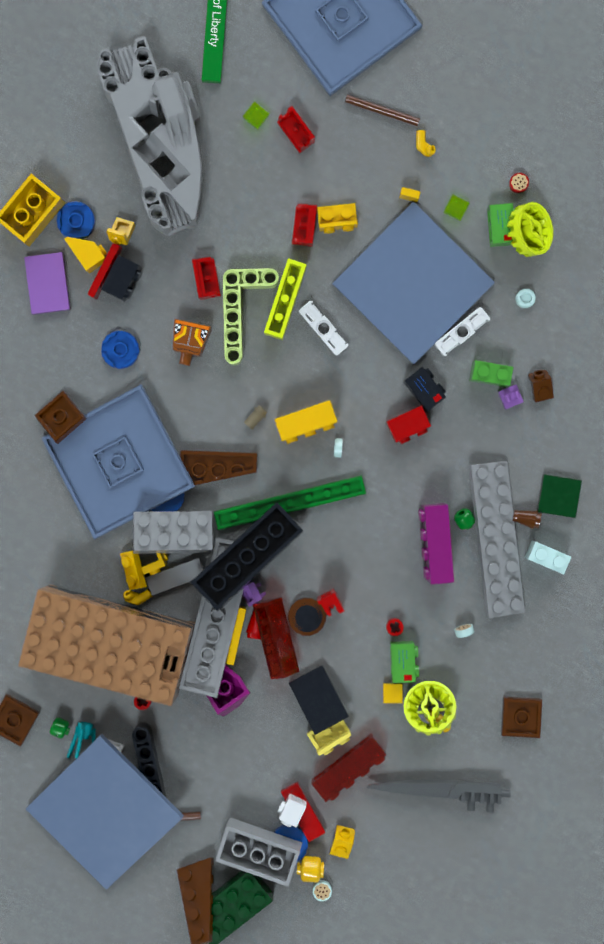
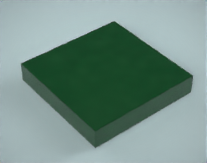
M543 474L537 512L576 518L582 480Z

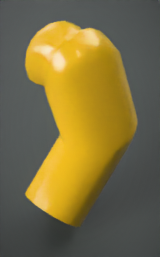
M149 589L142 593L126 590L123 593L124 600L134 605H140L153 597Z

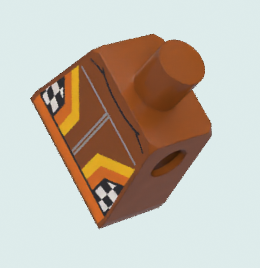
M179 319L174 320L173 350L181 353L179 364L190 366L192 355L202 356L212 331L211 326Z

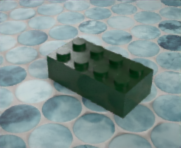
M241 870L212 893L211 915H213L212 942L208 944H219L273 902L274 893L261 877Z

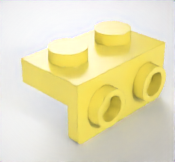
M343 720L316 735L311 729L307 732V736L316 748L317 754L319 756L324 754L325 756L334 750V746L338 744L343 745L348 742L351 731Z

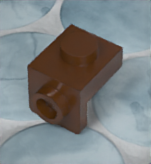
M537 370L528 374L535 403L554 398L552 378L547 370Z

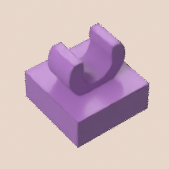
M517 384L498 392L504 409L524 402Z
M253 582L244 587L243 597L249 607L258 603L266 595V592L260 594L257 589L261 586V583L254 584Z

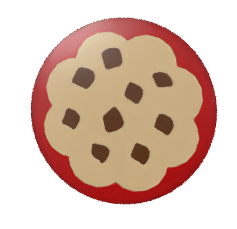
M523 173L514 174L509 181V187L514 193H522L529 186V179Z

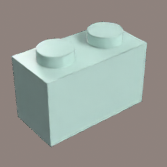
M532 540L524 558L564 574L571 556Z

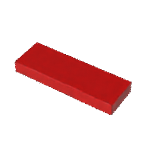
M112 244L87 293L96 300L102 291L101 289L117 256L122 251L119 245Z
M298 782L281 790L285 801L289 793L307 801L306 809L298 824L308 842L326 833Z

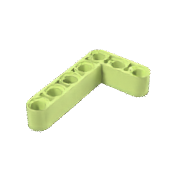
M230 269L223 275L224 354L226 361L231 365H238L243 359L241 289H268L276 287L279 283V275L274 269ZM268 274L275 275L276 280L273 283L265 281V277ZM248 275H255L257 277L256 281L248 283L246 281ZM228 276H237V281L234 284H229L227 282ZM230 294H236L238 296V299L235 303H229L227 301L228 296ZM231 313L238 315L236 322L228 321V316ZM232 332H236L239 335L238 340L235 342H231L228 339L229 334ZM232 351L238 352V360H229V354Z

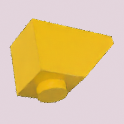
M71 237L64 239L89 274L102 265L107 252L101 244L98 246L93 241Z

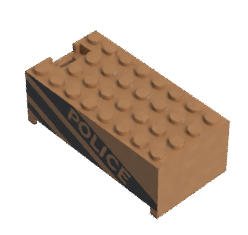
M50 584L37 590L18 666L172 706L180 691L179 686L196 622L185 621L92 597ZM168 654L170 659L167 670H164L162 668L165 656ZM175 656L178 657L175 672H172L170 668Z

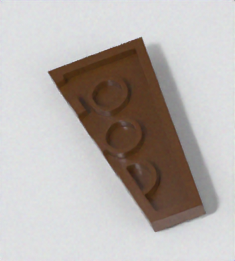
M180 450V458L194 485L257 473V453Z
M212 857L177 869L191 944H207L212 942L213 915H211V904H213L212 866L214 865V858Z

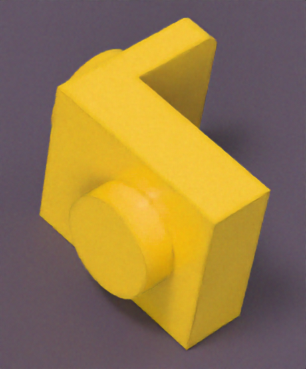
M116 217L112 229L108 228L106 231L109 240L117 245H128L135 228V223Z
M156 553L159 560L141 567L143 573H149L152 576L161 572L160 568L166 566V561L169 560L167 553Z
M337 825L330 848V855L348 859L354 843V829Z

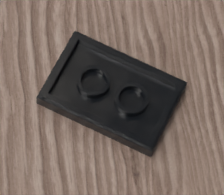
M323 665L289 682L315 735L349 717Z

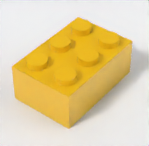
M31 173L1 209L0 223L30 247L66 202Z
M328 400L276 418L275 422L282 442L286 441L287 444L298 441L297 437L304 434L307 438L316 435V430L323 428V431H328L335 428L334 424L337 423L331 401Z

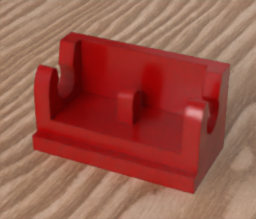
M293 106L287 109L285 115L281 114L278 117V125L299 154L315 143V136Z
M298 204L296 206L292 245L313 247L317 205Z
M214 258L192 259L199 299L221 297Z
M334 588L317 597L318 604L322 605L328 616H331V609L334 606L340 614L344 612V606Z

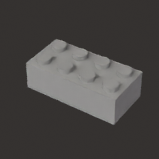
M212 511L133 513V554L210 553L213 550Z
M230 817L215 861L289 887L302 842Z

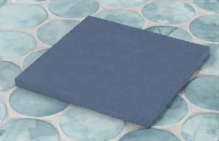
M404 0L262 1L263 7L329 96L344 87L422 28V24Z
M412 202L332 285L414 365L495 282L419 206Z
M142 384L85 414L86 420L59 444L55 443L49 434L41 438L94 540L133 520L134 512H148L195 487Z
M103 734L80 754L26 808L106 890L184 816Z

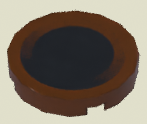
M304 597L296 600L291 605L288 612V621L296 633L303 636H311L323 628L326 622V613L317 600Z

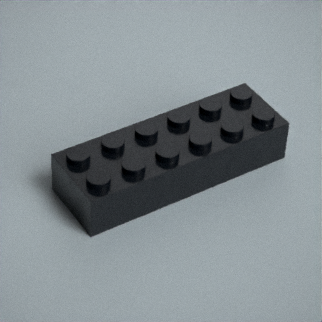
M276 502L197 575L191 583L219 612L304 533V530Z

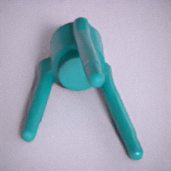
M78 722L66 756L67 758H70L77 738L75 759L79 756L83 739H89V736H91L92 743L96 740V728H93V723Z

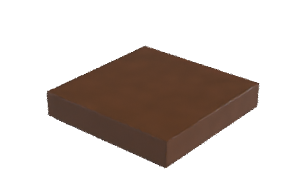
M64 391L34 415L57 444L86 420V417Z
M6 694L0 704V736L21 747L40 712Z
M503 697L501 735L540 738L542 699Z

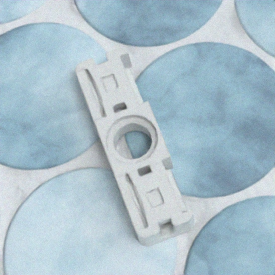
M309 301L299 310L300 315L333 354L338 356L348 347V343L345 345L346 342L338 332L335 333L337 329L325 315L322 316L314 304L312 305L313 301ZM322 323H326L329 326V331L326 334H322L318 330L319 325Z
M479 307L434 344L435 347L439 349L442 356H447L446 352L449 353L455 347L461 345L482 325L489 322L490 317L483 308ZM459 327L467 329L466 337L458 336L457 329Z

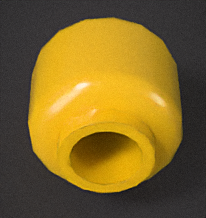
M304 856L301 863L297 862V874L301 876L303 882L318 883L321 878H324V862H321L320 857Z

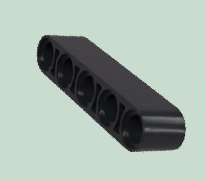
M140 723L132 733L139 770L166 797L151 726L147 723ZM139 729L145 730L146 733H147V736H146V737H141V736H139V735H138V730H139ZM148 748L151 755H144L142 749ZM146 767H152L155 773H147Z

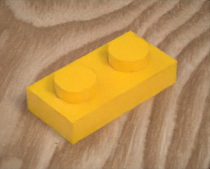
M133 550L120 553L129 590L147 587L139 554H133Z

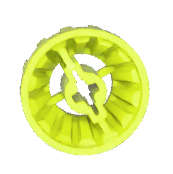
M536 202L515 207L509 216L511 221L507 223V227L510 228V233L507 236L513 239L510 244L514 248L516 247V251L526 257L546 253L553 240V225L546 209Z
M436 681L418 683L409 690L405 697L404 713L409 725L418 733L422 732L428 736L434 733L441 734L443 730L451 727V723L456 718L457 706L454 695L442 683ZM436 700L440 701L444 708H439ZM429 702L431 703V706L433 707V708H432V716L430 715V712L428 711V710H429V706H430V705H429ZM420 704L422 711H418ZM445 711L443 718L436 723V718L440 712ZM423 714L428 719L429 724L423 722L419 715Z

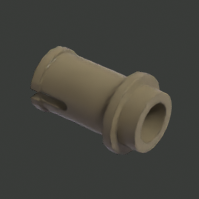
M260 405L254 407L255 410L244 421L252 430L263 417L266 418L268 413Z

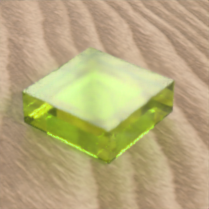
M254 101L242 117L258 130L270 114Z
M452 195L443 213L461 221L470 203Z

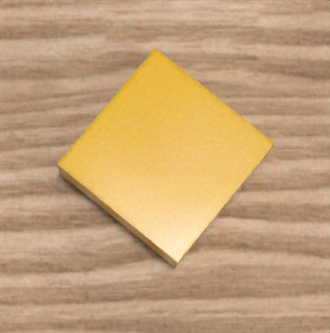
M403 187L399 198L418 202L421 192Z
M383 683V703H403L402 683Z

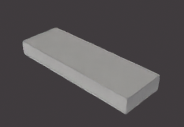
M199 557L148 576L146 581L151 594L155 595L192 581L204 568Z

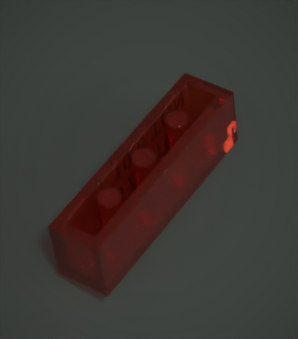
M282 597L267 599L253 604L270 678H286L300 672Z
M371 733L312 778L311 784L325 802L329 799L332 801L340 795L339 792L342 789L350 788L355 783L354 780L356 778L367 775L370 772L369 768L375 764L376 766L381 764L385 760L386 751Z

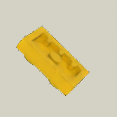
M355 203L317 207L319 231H323L324 234L334 233L338 229H343V232H349L358 227Z

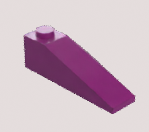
M225 665L217 698L207 696L216 713L225 717L244 702L249 696L250 691L242 678Z

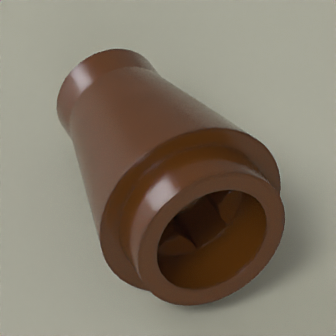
M515 510L513 521L531 529L539 528L542 513Z

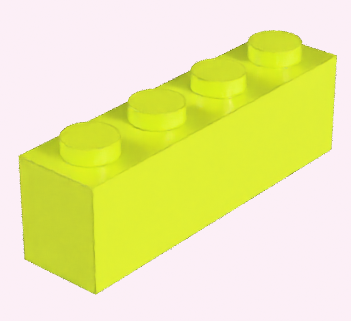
M288 258L264 330L265 335L279 340L284 339L307 268L306 264Z

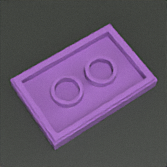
M63 252L24 257L31 314L71 310Z

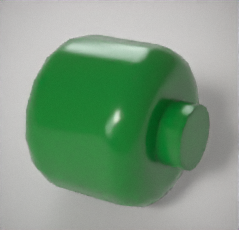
M465 508L459 510L454 515V521L458 528L468 530L474 525L475 517L469 509Z
M60 717L55 718L49 731L50 735L62 739L65 735L68 736L71 729L69 728V721Z

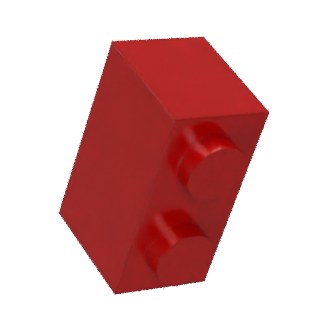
M422 405L386 422L394 442H400V444L410 441V436L416 433L418 436L427 433V428L431 427Z

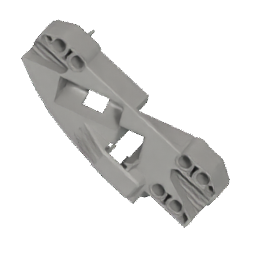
M145 36L135 39L133 47L129 45L128 48H119L118 50H113L112 53L108 48L101 50L97 63L98 75L106 99L115 108L142 188V201L151 225L169 237L185 229H195L198 221L199 202L201 203L202 165L195 123L199 121L200 114L190 83L188 81L182 82L178 72L171 74L167 68H156ZM142 56L148 58L146 61L139 60V58ZM152 74L154 78L148 80L145 76ZM111 86L117 87L115 91L108 90ZM159 104H161L166 124L163 125L161 123L149 136L139 124L151 114L158 117V113H160ZM144 140L146 143L138 148V144ZM167 155L175 164V167L168 175L161 177L152 165L157 159ZM149 197H155L152 201L147 200ZM162 214V217L159 219L153 218L154 216Z

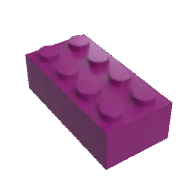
M448 504L421 505L422 509H418L419 521L423 522V528L420 529V538L424 541L425 546L421 548L422 559L426 561V567H423V576L430 584L454 583Z

